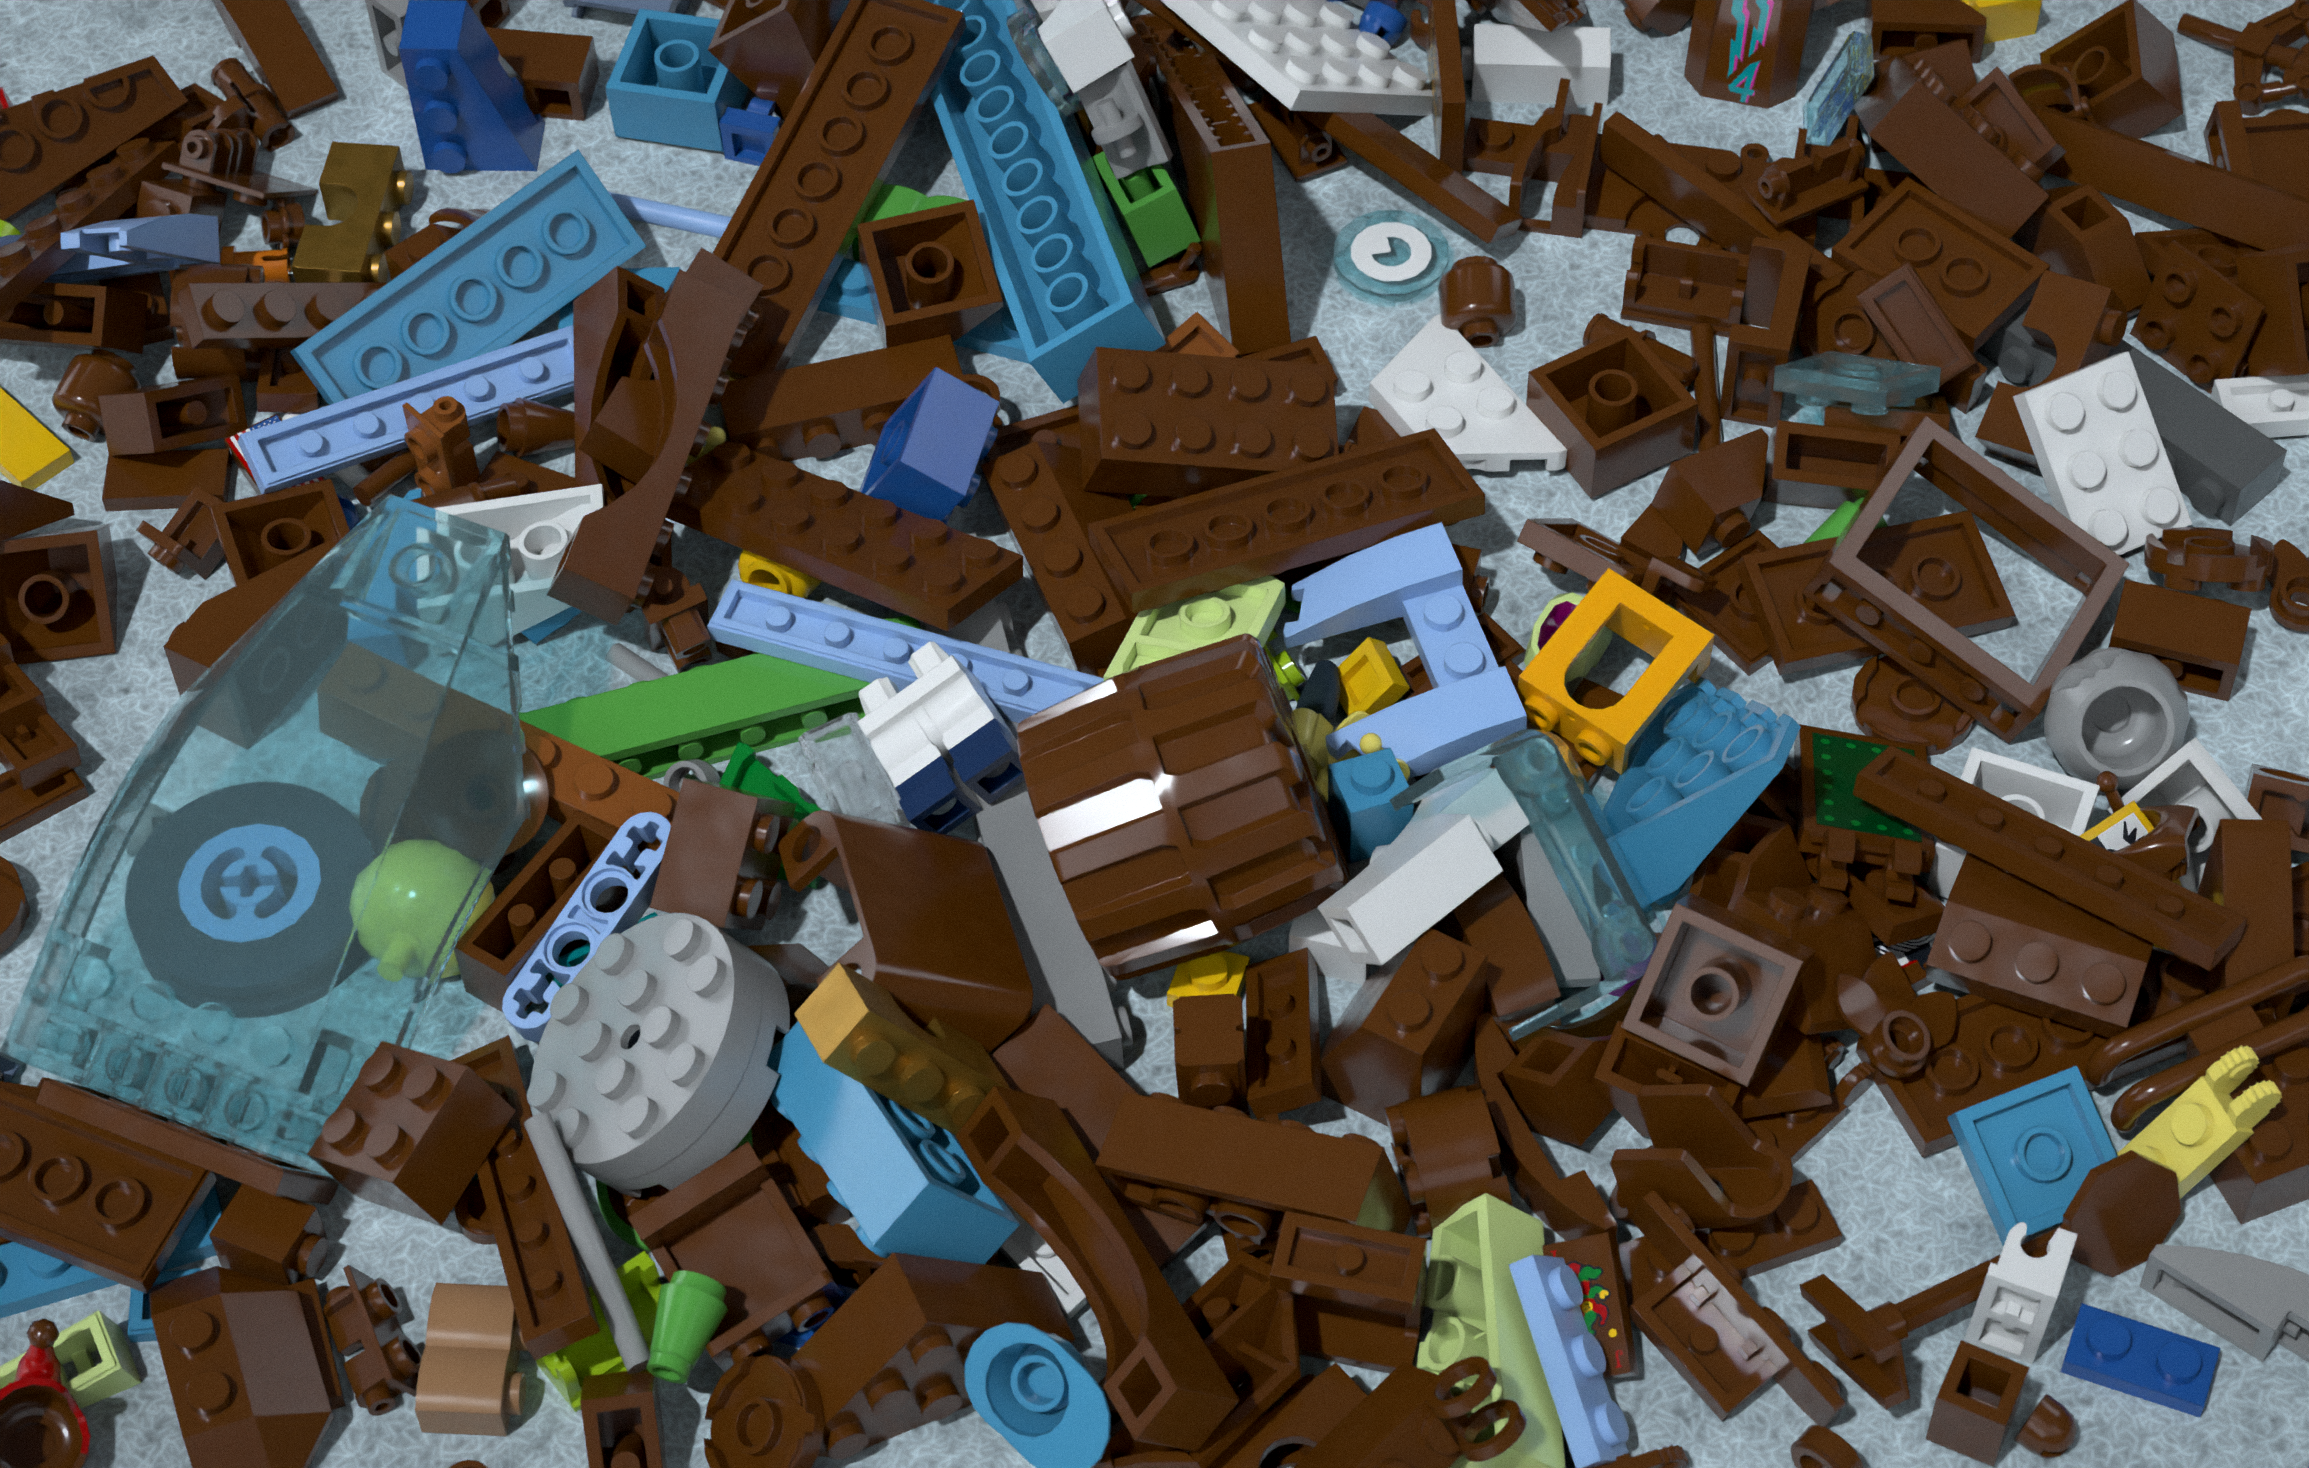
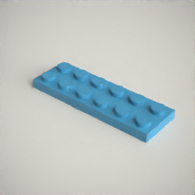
M577 149L297 346L290 353L328 405L511 345L590 288L617 265H622L647 246L579 149Z

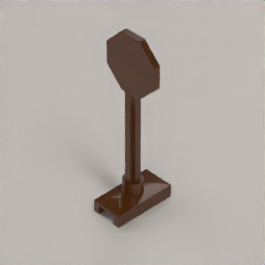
M2133 1150L2090 1169L2063 1214L2062 1224L2043 1235L2021 1244V1248L2030 1257H2044L2047 1254L2046 1248L2057 1229L2061 1228L2078 1234L2071 1254V1258L2074 1261L2112 1278L2148 1261L2152 1250L2157 1244L2163 1243L2179 1217L2181 1207L2176 1172L2168 1166ZM2001 1254L1897 1304L1887 1301L1868 1311L1862 1308L1823 1273L1800 1284L1801 1296L1825 1317V1322L1808 1329V1336L1825 1356L1887 1410L1910 1399L1901 1346L1902 1342L1908 1340L1909 1332L1978 1300L1990 1263L1998 1265Z

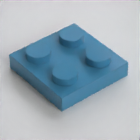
M2077 1066L1960 1110L1947 1117L2002 1246L2005 1244L2009 1231L2020 1222H2024L2027 1225L2026 1237L2061 1224L2063 1222V1214L2090 1169L2117 1157Z

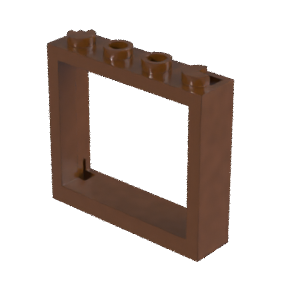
M1925 416L1897 448L1802 591V594L2000 738L2010 743L2039 715L2050 697L2052 683L2058 677L2060 671L2070 664L2130 563L2059 513L2053 506L2044 502L2008 476L2002 469L1993 465L1961 442L1951 432ZM1912 470L2084 593L2030 683L1856 557ZM1830 579H1835L1845 588L1841 590L1836 585L1831 583ZM2002 702L2014 709L2013 713H2010L2000 704Z

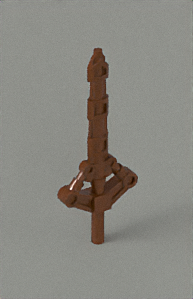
M2296 0L2292 5L2255 23L2249 21L2242 32L2188 13L2183 14L2177 26L2178 34L2233 53L2235 80L2233 97L2234 100H2239L2242 114L2247 116L2259 115L2267 104L2281 102L2283 98L2297 95L2301 99H2309V42L2300 49L2289 46L2304 35L2309 40V0ZM2272 66L2284 72L2283 83H2280V80L2264 83L2265 76Z

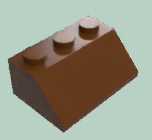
M1967 852L1947 899L1926 963V980L2111 1038L2128 1029L2154 943L2134 933L2122 931L2113 923L2075 904L2064 902L2056 898L2051 892L2014 874L2003 872L1992 863Z

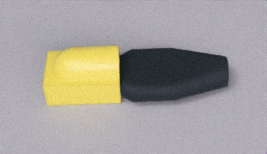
M1320 660L1316 663L1297 702L1296 709L1293 710L1301 745L1307 744L1317 771L1324 767L1328 751L1326 735L1331 734L1333 731V726L1330 722L1335 717L1341 694L1338 667L1329 660Z

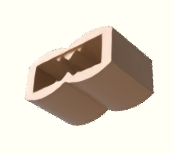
M435 1284L429 1308L426 1346L421 1359L415 1401V1412L422 1433L507 1436L510 1415L523 1414L526 1400V1375L524 1372L516 1371L520 1351H528L522 1338L508 1286Z

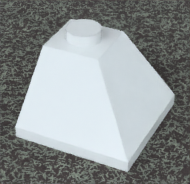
M2196 737L2121 797L2125 806L2134 800L2139 807L2180 804L2198 808L2201 821L2200 826L2190 833L2187 839L2189 844V867L2187 868L2186 875L2179 877L2182 887L2195 893L2198 891L2220 819L2263 820ZM2109 807L2107 810H2108V811L2111 813V815H2112V814H2113V811H2112L2111 807Z

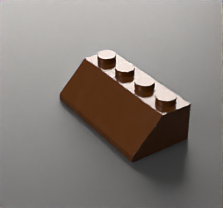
M1035 441L980 466L994 506L1018 554L1023 555V564L1075 670L1098 676L1097 669L1109 667L1139 612L1132 613L1090 546L1088 524L1134 511L1125 493L1083 491L1080 448Z

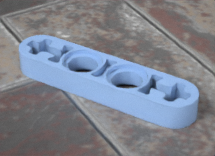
M654 812L639 813L630 817L619 828L507 988L503 997L502 1010L507 1021L524 1039L540 1042L547 1022L551 1018L550 1005L560 988L554 981L549 984L545 976L548 973H552L562 985L571 983L585 964L596 954L599 945L607 936L613 933L621 934L636 925L651 904L671 828L670 822L661 814ZM658 838L661 846L656 851L645 849L640 853L637 847L643 840L653 843ZM626 865L632 873L635 871V869H637L641 877L636 880L632 876V874H630L625 868H622V866ZM611 886H623L628 889V897L618 910L610 913L596 910V901L605 889ZM579 939L590 942V952L582 963L574 967L559 965V954L567 943ZM545 1000L549 1005L543 1014L533 1011L528 1015L524 1010L531 1001L541 1004Z

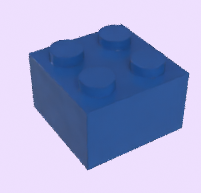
M935 367L885 423L859 492L877 499L891 501L897 507L928 519L940 520L947 524L954 507L957 505L965 508L979 486L981 476L974 473L978 461H982L986 457L996 439L998 429L991 426L999 401Z

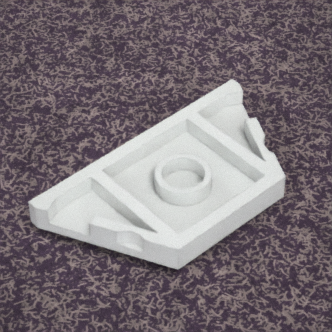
M1440 314L1434 316L1370 382L1369 402L1379 411L1400 437L1435 428L1465 469H1480L1485 472L1509 471L1510 460L1544 459L1546 471L1565 468L1567 456L1565 446L1457 330H1451L1442 325Z

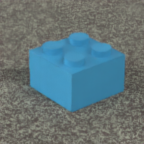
M639 9L605 87L615 136L724 151L719 122L727 106L741 109L749 88L708 51L720 19Z

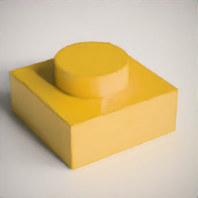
M1367 637L1338 666L1341 690L1339 701L1347 716L1357 711H1364L1372 715L1395 704L1410 689L1385 642L1371 637Z
M1221 951L1178 964L1167 991V1006L1173 1007V1001L1179 999V996L1234 993L1240 997L1246 981V966L1250 965V957Z

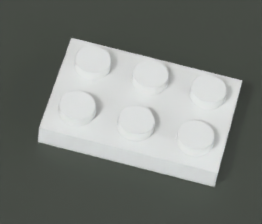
M2129 351L2115 354L2013 396L2054 508L2095 539L2104 543L2117 555L2145 545L2146 536L2151 533L2159 539L2162 537L2163 529L2192 525Z

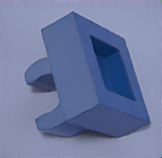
M754 97L750 101L747 110L727 106L719 122L725 159L755 166L761 165L782 126L781 118L772 116L776 108L775 101Z

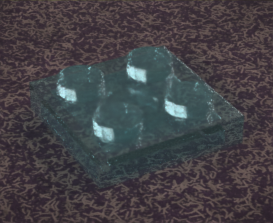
M1828 351L1775 366L1773 391L1796 394L1795 402L1801 405L1829 406L1832 405L1833 400L1850 402L1851 411L1854 413L1885 415L1888 414L1890 406H1914L1916 398L1938 392L1941 367Z

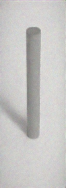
M544 1112L534 1115L524 1123L627 1372L629 1374L641 1372L647 1367L650 1349L551 1114Z

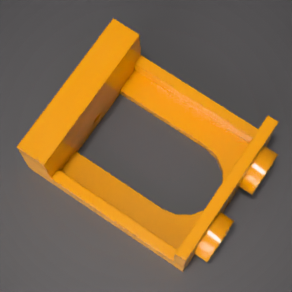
M1608 568L1519 675L1517 694L1527 714V719L1535 727L1543 731H1555L1572 742L1578 753L1589 762L1598 766L1606 764L1622 775L1627 769L1630 748L1686 678L1696 683L1710 666L1715 635ZM1606 626L1655 659L1627 694L1614 706L1604 709H1589L1577 704L1568 695L1564 685V678L1576 659L1599 631Z

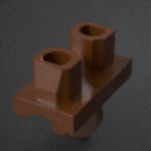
M658 566L651 568L648 572L655 574V577L641 610L645 639L652 652L665 647L677 673L686 671L685 667L700 662L705 663L712 660V653L708 647L711 645V637L707 631L709 623L708 599L701 584L697 583L690 587L689 580L683 572L674 567Z

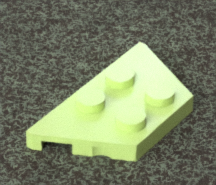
M1265 576L1229 586L1218 592L1204 593L1169 603L1162 608L1139 612L1103 676L1104 681L1136 667L1241 634H1250L1256 637L1261 647H1264L1286 604L1285 583L1273 576Z

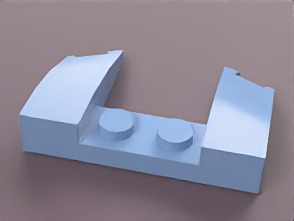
M179 214L112 220L60 233L61 249L77 253L44 282L76 284L180 269L179 264H219L218 216ZM23 235L0 237V247L16 242Z
M1442 522L1393 537L1351 554L1292 585V600L1302 601L1298 621L1285 623L1283 636L1286 648L1403 617L1433 687L1430 691L1393 704L1326 735L1327 750L1336 760L1353 749L1365 755L1361 751L1359 744L1360 739L1367 733L1377 734L1381 738L1383 749L1391 748L1395 758L1406 762L1410 769L1409 778L1431 773L1436 768H1448L1526 746L1527 714L1506 667H1498L1462 585L1463 569Z

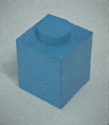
M1391 748L1328 765V805L1338 830V838L1350 863L1371 858L1375 847L1391 844L1413 817L1414 795Z

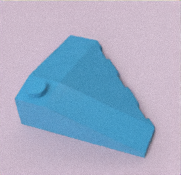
M1702 677L1696 683L1691 682L1674 693L1637 739L1629 755L1627 769L1622 775L1620 774L1586 844L1589 870L1630 914L1653 902H1656L1658 905L1665 904L1678 895L1684 888L1689 876L1781 771L1801 728L1792 717L1783 713L1777 719L1778 716L1770 707L1754 700L1747 704L1738 693L1723 686L1717 691L1709 680Z

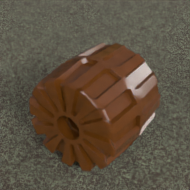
M1250 634L1234 636L1123 672L1028 716L1017 726L1018 739L1016 743L1027 791L1057 877L1069 901L1075 919L1086 941L1097 957L1099 964L1109 976H1113L1117 980L1121 981L1219 953L1245 943L1318 910L1320 904L1351 881L1346 856L1338 839L1336 824L1328 802L1316 783L1317 770L1307 744L1301 745L1295 714L1284 688H1280L1274 667L1265 649L1261 647L1259 640Z

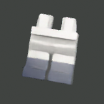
M932 641L911 654L908 663L918 679L902 691L888 677L876 679L859 691L858 695L865 717L857 723L864 735L870 740L877 758L894 784L901 798L898 802L908 821L917 829L948 834L982 810L972 791L985 802L991 804L1025 780L1019 760L1017 740L986 695L978 678L953 655L949 656L938 644ZM1007 760L1010 761L1008 768L1001 775L992 778L984 777ZM954 797L957 799L955 805L948 812L941 815L932 814Z

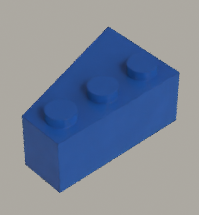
M409 0L399 52L425 169L440 170L445 173H458L462 170L537 171L545 121L540 114L533 115L522 98L523 87L516 77L510 78L498 61L499 50L468 2L463 0Z

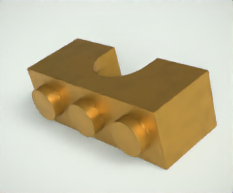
M332 141L319 185L328 220L343 222L328 226L305 224L291 266L295 283H386L388 265L384 252L388 250L389 246L393 247L399 243L401 234L399 211L401 205H409L411 203L414 189L412 172L404 168L400 146Z
M840 962L794 1013L823 1063L954 1135L959 1132L994 1085L1010 1089L981 1043L936 1017L933 1018L924 1030L921 1029L898 1007L887 989Z

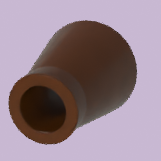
M520 397L516 398L514 403H502L497 416V441L500 450L513 452L514 456L519 458L575 447L574 411Z

